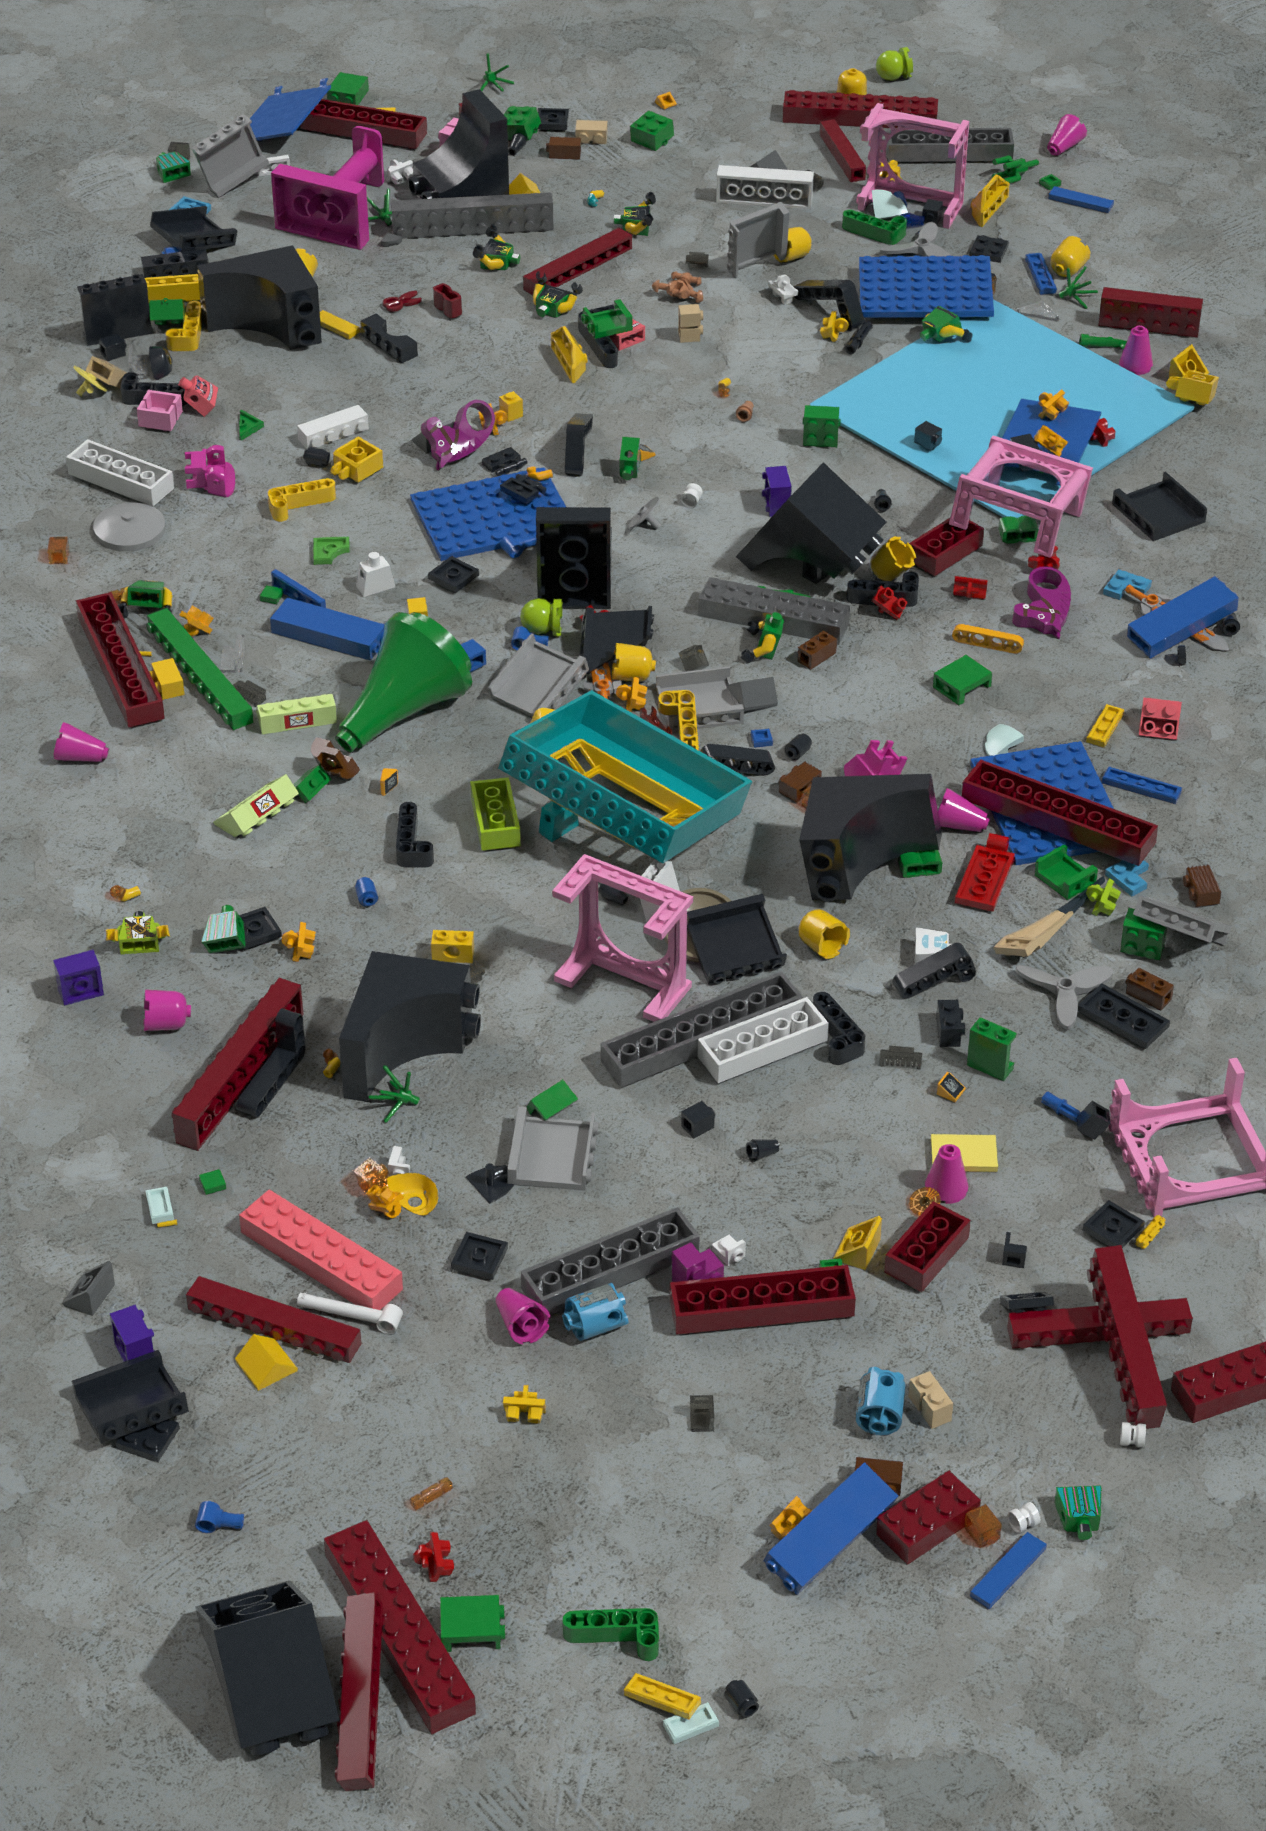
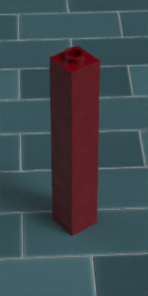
M835 119L820 122V137L849 181L866 180V165Z

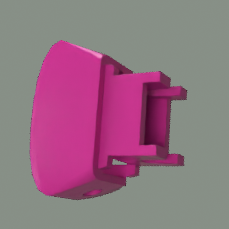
M213 445L208 449H202V451L185 452V459H191V464L185 466V474H193V479H186L187 489L204 488V490H208L209 494L225 498L233 494L235 489V471L229 462H225L224 446Z
M870 740L864 754L855 755L844 765L845 776L900 775L908 758L906 756H900L899 758L892 749L894 744L892 740H887L881 750H878L879 740Z

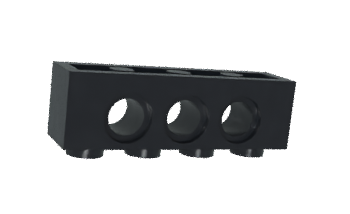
M206 249L141 257L144 278L198 274L197 265L209 263Z

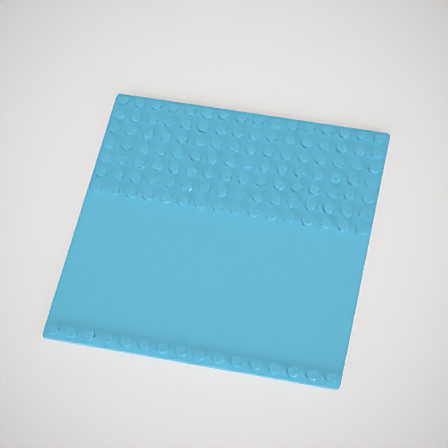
M994 299V317H959L962 329H968L973 334L970 342L964 341L962 337L956 335L940 342L933 338H929L927 341H923L920 338L810 403V406L840 407L839 419H841V426L954 490H957L961 474L967 475L987 451L991 437L993 435L1000 438L1003 437L1021 398L1039 401V395L1043 392L1051 393L1054 396L1060 390H1063L1065 392L1063 398L1069 402L1068 406L1101 411L1100 419L1105 418L1108 422V428L1113 427L1116 433L1115 439L1109 440L1106 447H1102L1097 439L1089 440L1079 463L1093 467L1091 476L1194 410V405L1188 401L1180 400L1179 397H1176L1169 391ZM925 421L942 428V442L931 451L914 443L915 428ZM1012 466L1004 467L999 484L1000 487L1049 503L1061 488V486L1056 485L1057 478L1051 474L1040 473L1035 470L1022 472L1020 468ZM974 499L975 502L1002 517L1011 516L1018 518L1026 516Z

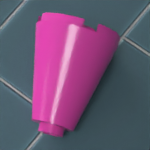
M1066 114L1059 120L1047 145L1050 154L1058 156L1086 137V126L1084 123L1081 124L1079 122L1080 119L1078 117Z
M1143 326L1132 328L1119 360V366L1134 372L1136 375L1150 372L1153 366L1149 333Z
M63 722L59 731L60 736L55 744L54 759L102 762L103 759L107 758L109 748L106 747L105 742L69 723Z
M946 789L938 810L940 826L981 832L982 829L986 830L990 820L986 818L987 813L951 789Z
M946 1144L940 1147L925 1180V1191H929V1188H931L929 1195L932 1196L931 1199L935 1201L934 1196H936L937 1202L939 1199L945 1201V1204H952L965 1198L969 1185L960 1149L955 1145Z
M505 1288L498 1293L496 1305L510 1337L519 1344L528 1341L533 1343L543 1337L548 1330V1318H550V1314L545 1306L511 1288Z

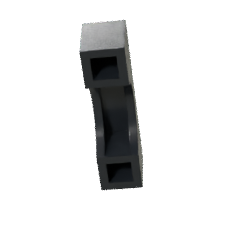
M378 314L360 321L361 335L400 363L418 356L417 342L408 335L394 336L387 334L386 320Z

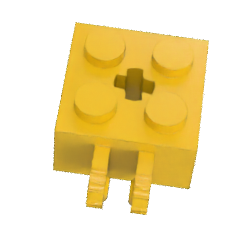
M1189 370L1182 377H1170L1166 382V387L1176 390L1175 396L1179 397L1182 401L1192 400L1196 401V404L1206 405L1215 397L1219 377Z
M358 436L334 451V465L331 467L330 472L335 476L338 474L341 480L349 477L356 482H360L383 468V452L378 447Z

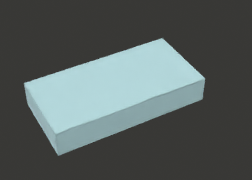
M162 1187L146 1190L152 1224L174 1220L168 1188Z
M707 1702L697 1708L690 1720L675 1715L663 1720V1726L673 1744H677L718 1727L719 1720Z

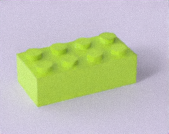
M509 777L470 781L471 802L481 850L521 846L520 826Z

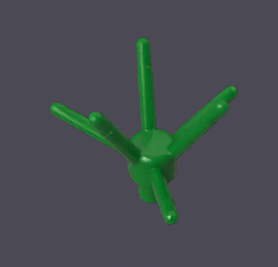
M487 53L488 72L485 71L483 76L485 82L480 90L483 91L488 82H492L503 92L504 89L496 80L509 84H514V81L498 78L497 74L507 69L509 65L491 72L490 58Z
M389 188L387 189V194L384 195V208L379 209L367 197V201L378 212L377 216L368 217V221L381 219L385 221L387 226L392 225L390 219L392 211L389 212Z
M1083 267L1072 283L1070 269L1067 268V286L1065 290L1059 292L1061 299L1068 295L1069 297L1073 296L1087 309V305L1076 295L1098 293V290H1078L1091 284V281L1081 285L1080 283L1076 284L1087 267Z
M384 1065V1071L392 1079L389 1083L397 1093L380 1090L379 1093L383 1095H369L368 1098L398 1101L384 1119V1122L387 1123L402 1104L409 1102L417 1105L420 1097L412 1095L411 1090H409L411 1072H407L405 1087H403L388 1067Z

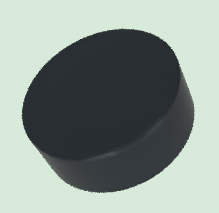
M1180 645L1177 647L1178 663L1186 664L1185 645Z

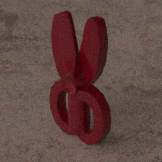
M409 291L399 298L388 297L384 299L383 306L391 312L399 311L403 306L421 303L422 298H413L418 295L417 291Z

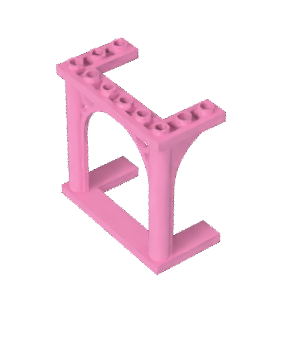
M877 103L874 109H871L870 115L866 117L865 123L860 127L861 141L868 142L869 140L868 146H870V151L868 153V160H870V164L867 168L869 178L866 186H863L861 193L858 194L856 199L858 210L865 211L868 204L873 202L872 190H886L892 194L896 191H901L906 199L926 202L927 199L942 201L943 206L948 207L944 213L943 228L949 229L962 208L964 201L969 121L963 120L961 124L886 110L883 109V104ZM882 125H887L891 129V133H887ZM904 130H918L952 137L948 147V158L954 159L956 156L954 192L914 185L899 178L890 168L886 158V147L890 138ZM887 171L889 175L883 178L880 176V172Z
M993 435L990 439L989 448L967 475L961 474L959 477L949 524L966 530L974 499L1041 520L1033 552L1051 557L1063 512L1080 517L1082 514L1093 467ZM1018 463L1055 476L1060 482L1061 488L1049 503L1000 487L999 484L1004 464Z
M584 854L552 890V897L569 904L579 895V928L575 945L570 957L555 973L554 981L572 988L588 968L595 964L659 990V993L643 1011V1018L655 1022L668 1017L692 987V981L686 979L687 909L693 903V896ZM598 882L660 906L644 925L643 933L660 940L668 933V950L663 958L656 961H643L633 958L618 949L608 939L599 921Z
M1238 1058L1229 1059L1223 1094L1167 1105L1145 1106L1138 1104L1130 1099L1131 1093L1124 1079L1115 1080L1114 1089L1111 1092L1113 1100L1109 1107L1111 1115L1108 1129L1110 1132H1113L1116 1146L1121 1148L1123 1160L1125 1163H1128L1131 1177L1136 1179L1138 1191L1140 1194H1143L1146 1208L1150 1209L1153 1217L1156 1215L1162 1216L1163 1209L1266 1189V1151L1240 1104L1245 1072ZM1227 1114L1257 1172L1207 1182H1184L1168 1176L1169 1170L1162 1156H1155L1151 1161L1147 1145L1152 1135L1167 1125ZM1131 1132H1139L1144 1135V1138H1136L1132 1136Z

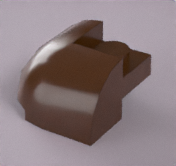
M315 738L311 745V753L325 772L349 779L360 771L354 759L343 755L339 749H335L330 740Z

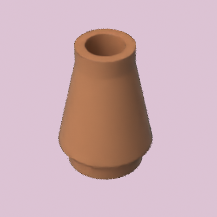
M745 401L744 404L736 409L738 420L745 422L752 418L754 405L751 401Z

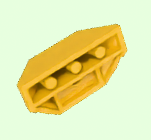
M995 175L979 191L975 199L971 201L972 216L980 227L986 224L1009 197L1010 183L999 175Z
M563 326L550 333L551 348L571 383H575L586 371L588 358L586 353H583L581 345L577 343L569 330Z

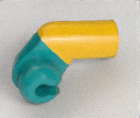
M603 190L590 192L587 199L589 206L595 207L598 205L596 204L598 202L597 198L604 196Z

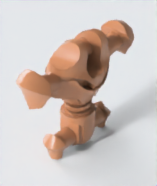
M675 271L671 273L673 281L668 282V284L659 283L660 280H656L652 284V289L657 293L658 289L666 290L667 294L672 297H679V299L693 297L696 298V303L703 301V292L701 290L698 292L694 291L690 283L697 284V286L701 285V277H693L688 272L682 274Z

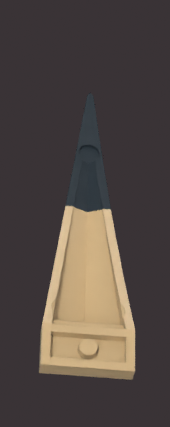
M1104 876L1099 878L1092 885L1098 884L1101 886L1105 882ZM1087 889L1044 918L1004 936L994 946L995 953L1006 956L1027 957L1041 949L1088 900L1086 895Z

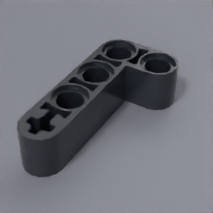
M128 372L123 376L121 395L122 402L126 405H140L148 390L180 394L182 406L187 404L183 398L185 390L178 385L179 383L139 382L138 374L135 372Z
M912 571L903 574L902 582L855 579L847 583L846 599L851 604L876 605L872 602V598L875 596L879 586L883 588L889 587L893 590L895 597L905 599L907 601L906 607H913L918 602L919 575Z
M707 744L700 751L739 773L769 775L775 770L771 754L767 750Z
M404 802L399 807L396 860L397 864L401 867L426 868L434 864V848L431 842L416 841L418 814L417 805L413 802Z
M958 942L899 972L893 977L892 983L902 998L909 999L954 974H957L962 982L970 981L975 977L976 969L972 958L964 946Z
M826 992L814 994L813 1005L828 1022V1033L833 1038L829 1042V1062L834 1065H842L863 1056L865 1053L866 1037L864 1032L830 994Z

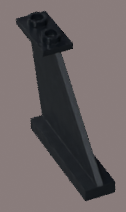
M648 606L647 610L594 613V608H586L582 617L579 656L586 658L589 670L583 679L586 678L587 674L615 659L614 650L616 643L635 646L642 643V646H646L648 640H651L653 636V629H651L654 621L652 606Z

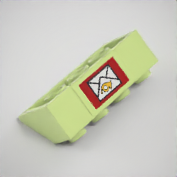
M333 694L304 697L256 706V714L262 734L337 723Z
M287 774L263 786L213 821V823L234 837L240 834L245 836L253 831L252 826L256 824L258 827L266 822V816L270 814L272 817L280 812L279 807L282 805L286 807L295 801L293 797L299 793Z

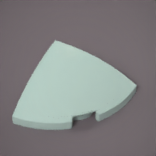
M872 190L876 218L886 219L908 215L907 208L900 198L886 190Z
M999 724L988 732L985 751L988 756L1008 753V748L1024 741V735L1008 725Z

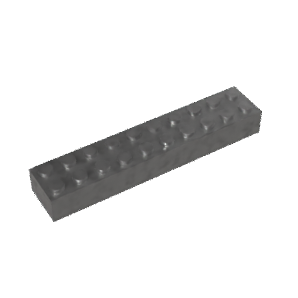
M552 192L391 201L393 234L402 236V239L486 234V230L491 224L497 227L496 234L554 230Z
M781 971L602 1042L601 1062L617 1083L623 1087L698 1057L699 1038L803 999V996Z

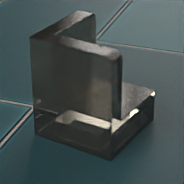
M170 143L167 150L168 153L178 152L187 160L190 159L189 143Z
M693 645L678 652L685 671H693L700 667L709 666L702 645Z
M690 1395L691 1432H714L713 1395Z

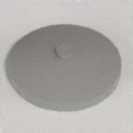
M122 503L105 509L96 517L93 524L94 535L101 545L112 550H141L155 544L162 538L165 533V519L163 514L153 506L143 503Z

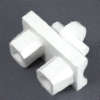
M395 159L392 160L387 170L388 176L385 180L388 183L393 182L396 186L403 182L404 176L408 180L409 177L413 176V162L409 160L402 163Z
M787 275L778 276L776 281H768V286L773 289V295L781 297V302L785 305L792 303L793 296L798 295V290L790 284V278Z

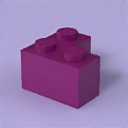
M689 1243L672 1251V1282L724 1277V1265L710 1249L700 1253L692 1243Z

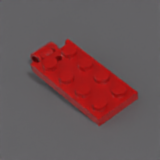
M989 833L986 847L976 845L955 896V903L994 912L1015 858V853L1007 852L1009 837Z

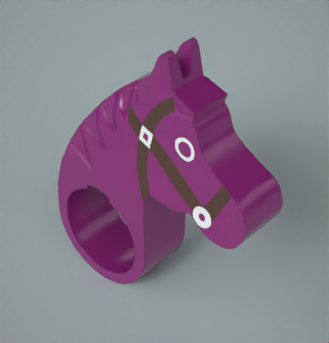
M472 400L462 406L457 412L453 428L443 426L437 417H430L421 424V432L431 445V456L437 461L436 470L444 467L446 463H452L464 458L487 440L495 422L493 409L488 403L482 400ZM469 407L475 408L482 413L485 420L483 430L475 431L468 423L466 413Z
M1039 567L1029 574L1027 594L1033 602L1031 604H1016L1013 610L1012 623L1017 627L1034 628L1043 634H1052L1057 639H1060L1061 628L1067 621L1070 609V585L1066 577L1059 570L1052 567ZM1050 583L1057 588L1051 590L1039 587L1036 584Z

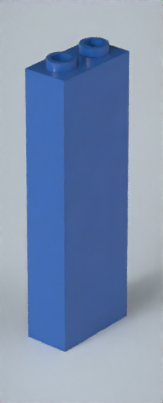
M1214 576L1129 623L1127 637L1151 659L1237 611L1239 597L1224 582Z
M286 598L270 618L271 633L370 661L379 652L385 625L291 598Z
M864 1462L767 1553L763 1560L767 1569L771 1573L777 1574L783 1580L784 1586L798 1595L877 1520L879 1515L886 1512L894 1504L898 1495Z

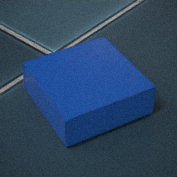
M770 729L751 730L754 748L773 746Z

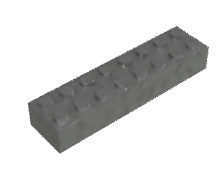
M969 128L966 161L991 162L993 159L1008 155L1013 159L1014 140L1011 128ZM918 130L900 131L893 135L887 143L888 162L891 160L910 163L916 161L956 162V156L954 159L948 158V147L952 137Z
M709 577L698 602V616L748 626L747 624L750 621H754L758 625L759 622L764 621L767 614L772 615V613L777 612L784 619L782 633L811 639L820 632L825 631L837 638V645H840L850 621L849 605Z
M676 1207L522 1270L521 1289L528 1298L545 1306L549 1314L553 1315L565 1310V1300L569 1297L613 1283L614 1287L618 1288L671 1266L672 1251L684 1245L692 1243L699 1251L700 1236L681 1210Z

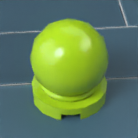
M908 47L899 48L898 52L887 50L880 54L875 67L881 78L896 80L901 75L904 78L912 77L910 73H913V60L908 56L907 52H910Z
M540 598L530 600L521 609L520 619L522 626L535 635L546 634L551 630L553 631V636H561L562 599H554L552 604Z

